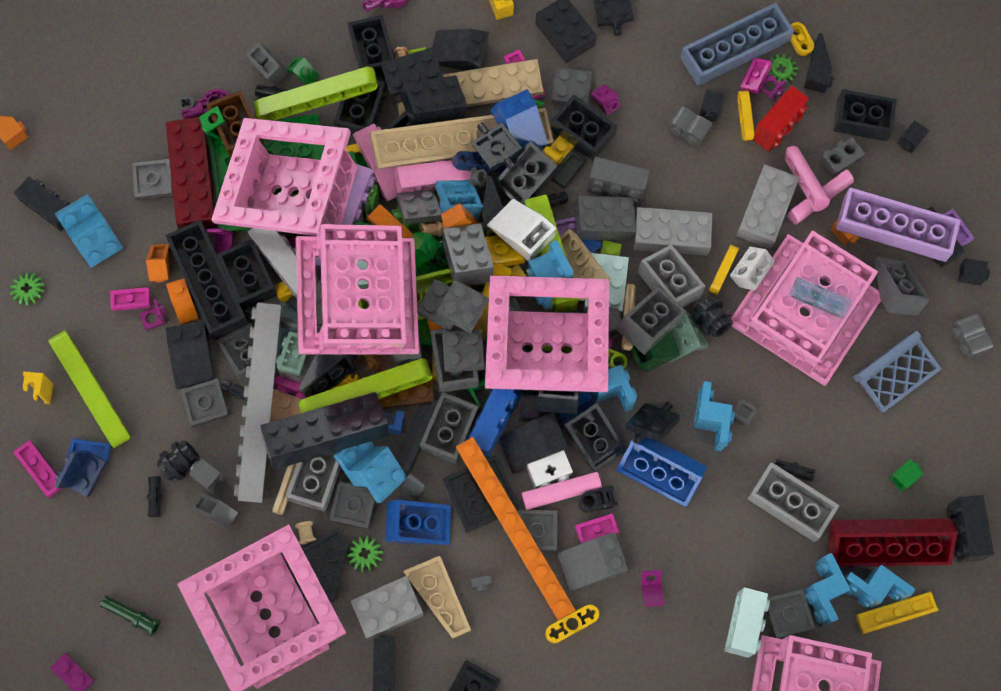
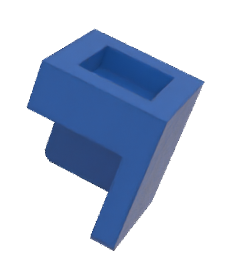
M397 410L396 414L384 412L388 422V432L402 435L405 413Z

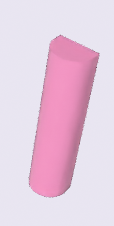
M797 146L787 147L785 161L793 175L799 177L798 184L814 211L818 212L825 209L829 205L830 200Z
M847 169L822 188L829 200H831L854 183V178ZM805 199L788 212L787 217L793 224L797 225L815 211L809 200Z
M598 472L590 473L522 492V502L525 510L583 495L588 491L602 488Z

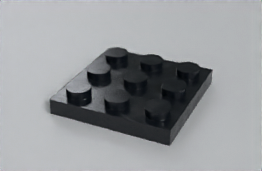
M497 456L486 459L517 511L520 510L521 507ZM468 468L442 479L466 534L498 520Z

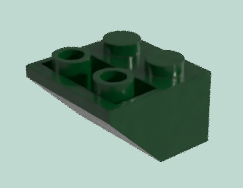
M670 332L645 355L634 345L631 350L639 369L645 372H649L680 356Z

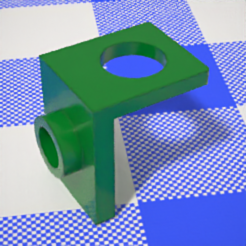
M295 57L286 67L287 71L293 72L304 85L313 83L320 76L304 57Z
M216 106L201 115L199 119L202 123L203 131L207 135L219 139L220 136L216 128L225 123L219 107ZM212 114L218 115V120L215 123L209 120Z
M479 379L478 387L468 389L474 405L479 406V412L481 411V405L475 393L486 389L484 379Z

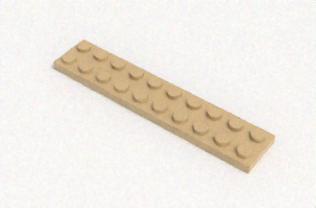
M539 108L538 112L548 142L547 145H552L554 140L546 108ZM493 115L370 131L369 136L376 168L381 170L398 166L450 160L459 151L476 152L471 142L482 134L477 125L483 122L487 129L498 126Z

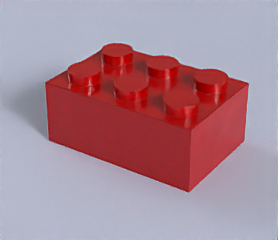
M791 85L758 123L753 141L768 152L773 147L776 149L781 144L784 135L788 136L793 129L792 126L795 123L798 124L804 117V112L808 108L806 104L809 98Z

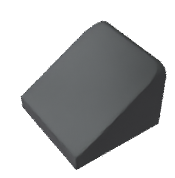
M412 474L408 475L402 486V489L415 500L426 490L425 484Z

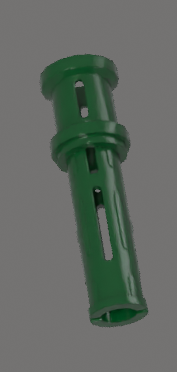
M107 595L101 600V608L131 622L134 628H140L148 632V635L151 637L160 626L161 620H154L147 616L144 611L137 612Z

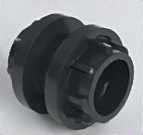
M707 297L695 306L693 310L695 315L694 321L697 325L704 324L702 330L706 335L719 337L731 328L733 324L731 319L732 313L729 309L722 310L723 302L713 297Z
M184 440L180 443L175 441L171 444L172 452L163 451L159 454L160 459L157 462V466L162 474L173 482L177 479L182 481L186 478L184 471L190 470L191 466L200 459L194 447Z

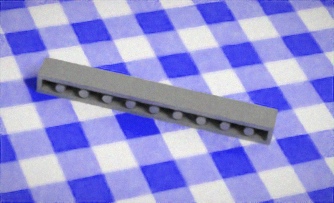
M257 303L256 307H252L251 319H255L254 327H250L249 338L253 339V344L248 347L247 358H251V364L246 367V378H249V385L244 387V397H247V405L242 407V417H245V425L240 427V437H243V445L238 447V457H241V465L237 464L236 467L239 485L235 484L234 496H237V501L262 503L267 450L262 438L260 425L270 422L281 305Z

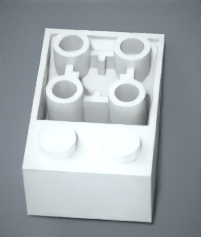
M514 199L487 224L492 231L527 261L534 259L556 235V227L539 213Z

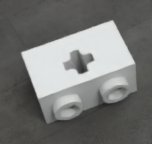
M564 451L527 464V471L535 489L551 485L555 482L569 480L573 473ZM550 468L551 471H554L553 476L547 473V469Z

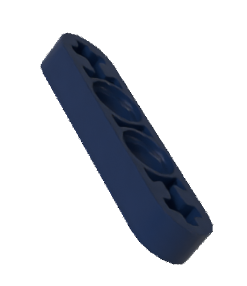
M459 151L452 158V164L458 170L470 171L471 168L476 167L478 170L484 169L486 172H491L477 152ZM473 158L476 159L480 163V165L475 163ZM502 165L493 172L502 173L507 168V165Z

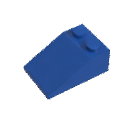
M528 89L496 103L490 110L497 124L503 123L522 147V150L530 141L536 142L540 147L548 144L537 105Z
M404 500L387 502L385 542L449 545L451 505Z

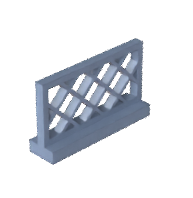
M918 331L908 334L852 376L856 383L859 382L881 413L888 410L942 369L920 340L922 336ZM915 345L921 350L920 357L912 356V347ZM899 357L907 358L906 368L897 366ZM911 359L920 360L919 370L910 369ZM924 361L930 362L934 369L931 372L923 371ZM884 368L892 369L891 379L882 377ZM896 370L905 371L904 381L895 380ZM909 372L918 373V381L916 383L908 382ZM869 379H878L877 390L869 387L867 384ZM882 380L891 382L890 392L881 391ZM895 383L904 384L903 393H894ZM880 393L889 395V403L885 406L880 402Z

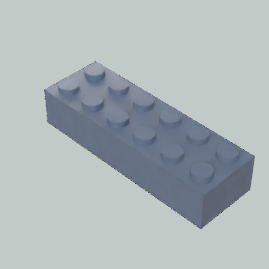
M774 3L683 47L680 59L697 86H700L753 60L754 57L758 58L790 42L794 29L778 5Z

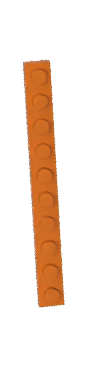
M471 437L456 446L557 620L559 621L574 612L575 608L475 439Z

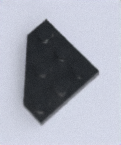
M339 527L302 549L330 603L335 601L349 544Z

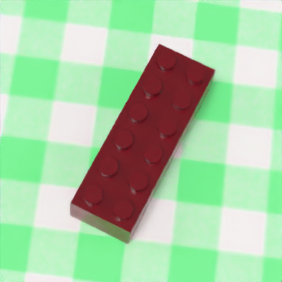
M199 117L167 121L165 123L176 225L178 229H181L201 220L205 229L218 227L217 223L212 221L215 199L208 137L202 129V123Z
M950 518L831 520L827 555L832 553L839 567L952 565L957 530Z

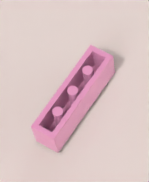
M374 123L355 132L353 136L368 167L373 169L374 177H376L375 182L379 186L384 201L387 202L397 197V188L393 176L396 167L377 170L369 133L370 131L381 130L379 126L376 127Z
M443 160L432 163L398 166L393 176L397 193L436 190V181L470 180L471 172L458 170L453 166L452 160Z

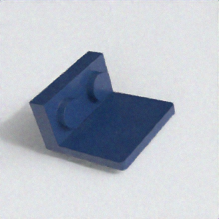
M72 451L65 459L66 464L63 470L57 474L54 487L58 489L71 488L86 497H90L108 462L89 451Z

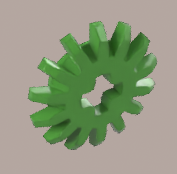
M776 54V59L770 57L772 67L768 75H774L773 77L778 78L780 83L781 79L785 80L786 83L787 79L792 81L793 78L791 76L797 75V73L793 72L798 70V67H793L796 62L791 63L792 57L786 59V54H783L782 58L779 57V54ZM779 65H781L782 68H786L784 70V73H781V71H777Z
M374 185L371 188L369 197H367L368 201L365 207V215L367 217L377 207L380 195L378 185Z
M26 272L25 278H23L20 274V281L13 280L17 285H10V288L15 289L10 292V295L16 294L13 300L16 301L19 298V304L25 301L26 305H29V300L36 303L34 298L41 299L39 292L44 293V290L40 289V287L45 286L44 283H38L41 277L34 279L35 273L29 277V273ZM26 284L32 287V289H30L28 293H25V291L22 290V288H24Z
M360 536L358 537L359 543L357 544L353 540L352 543L355 547L348 548L352 553L347 554V557L353 558L349 561V564L355 562L354 569L356 570L358 566H361V572H364V567H368V570L372 571L370 566L373 564L377 568L378 565L375 561H382L378 554H383V551L377 550L381 545H374L375 538L369 542V536H366L365 541H362ZM365 548L366 551L370 550L371 554H368L367 559H364V557L359 556V554L362 553L361 549Z

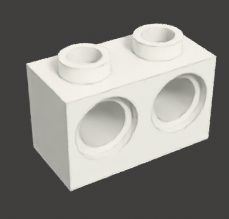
M749 247L730 274V277L738 287L756 290L775 261L766 249Z

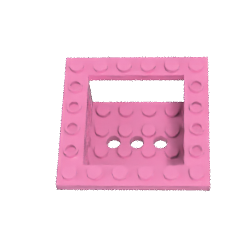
M244 118L212 221L217 224L317 236L321 224L341 225L358 169L346 150L351 133L348 128ZM259 138L325 145L321 160L270 155L259 141ZM282 188L280 193L274 195L276 189ZM299 190L296 196L291 197L293 191Z
M321 224L316 237L296 236L298 354L419 353L414 238H402L401 226ZM315 258H321L323 325L319 333H317ZM360 260L365 261L368 268L365 270L359 269L357 262ZM365 280L368 283V288L360 289L357 282ZM366 300L369 303V307L361 309L358 306V301Z
M813 230L804 243L788 234L772 258L775 262L756 290L748 292L731 317L733 321L732 327L823 386H826L881 301L879 291L870 286L878 271ZM820 278L829 283V285L823 286L820 283ZM810 293L818 294L819 301L811 300ZM800 309H808L809 316H802Z
M490 276L485 388L608 392L609 279ZM509 296L588 298L587 314L509 311ZM525 345H530L533 350L526 353L522 348ZM550 346L553 350L550 353H544L542 348ZM568 346L572 349V352L565 354L561 349Z
M290 525L275 531L177 584L230 691H244L251 686L258 689L329 650L328 644L346 634ZM281 553H283V555L285 556L294 576L296 577L305 597L307 598L320 624L317 625L286 563L283 561ZM256 591L262 593V599L259 602L251 600V595ZM206 593L211 598L236 650L238 651L244 663L243 666H240L205 596ZM264 609L271 611V617L268 620L260 618V613ZM273 627H278L281 630L277 638H272L269 635V631Z
M764 635L760 636L761 646L759 652H757L751 691L772 690L776 660L784 662L780 691H821L818 686L821 680L828 682V691H878L882 661L871 659L872 653L792 635L783 639Z

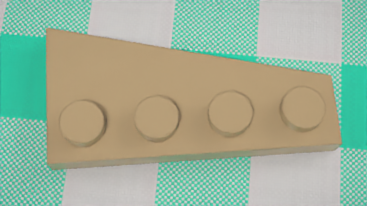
M569 229L560 236L566 258L573 270V278L610 280L575 231Z
M440 556L403 571L452 639L471 631Z

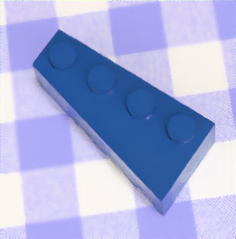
M493 389L487 398L482 413L476 418V425L473 431L470 430L466 437V440L471 437L475 439L485 457H490L520 400V394H523L524 390Z

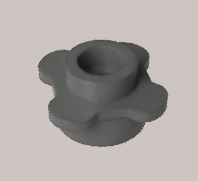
M476 167L471 168L470 184L483 187L487 182L486 171L484 169L478 170Z

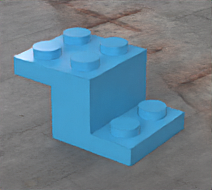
M470 180L436 181L435 188L440 198L439 207L441 213L460 203L478 221L483 205L475 187L470 184Z
M88 194L54 213L90 268L123 249Z
M557 240L550 242V251L547 254L528 261L529 269H527V274L529 277L573 278V270ZM535 297L539 305L542 304L544 310L552 308V298L554 297Z
M622 365L608 369V392H592L597 403L618 395L626 413L633 409L637 393L634 387H630L628 382L630 380L629 374L626 369L623 370Z
M704 381L698 391L693 428L716 432L714 451L722 452L724 447L728 446V442H731L732 431L729 428L731 423L733 424L735 412H732L733 405L711 402L714 395V389H711L712 382Z
M371 441L337 451L334 454V457L353 486L367 487L377 503L385 500L407 479L406 474L388 446H374Z
M832 553L816 562V570L819 576L824 579L804 590L807 603L814 610V618L822 627L839 619L830 600L851 590Z
M883 565L871 570L864 581L852 572L844 576L851 589L845 594L849 596L852 594L858 599L857 602L866 608H872L880 604L886 595L894 600L901 601L912 596L916 590Z

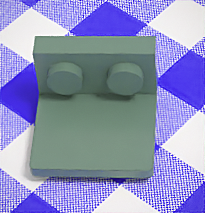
M687 312L680 323L670 331L680 356L668 363H672L694 350L703 351L709 347L699 325L694 321L693 313Z
M289 331L288 336L284 337L282 341V354L277 356L275 363L280 376L283 378L282 371L300 376L308 355L298 354V334Z

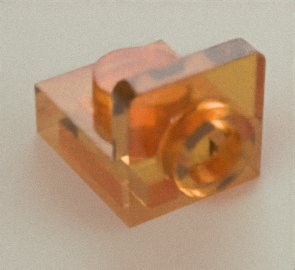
M364 354L365 365L372 370H381V363L375 359H379L383 354Z

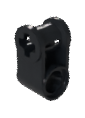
M607 486L585 492L578 502L580 510L590 513L617 507L618 503L615 502L613 495L614 487ZM583 499H591L593 505L586 506L583 502Z

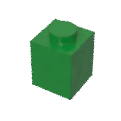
M909 459L888 478L903 492L924 473L921 471L918 463Z

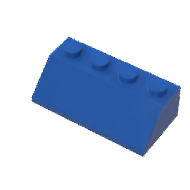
M645 438L638 445L633 442V439L631 440L616 471L687 507L703 478L707 466L657 440Z

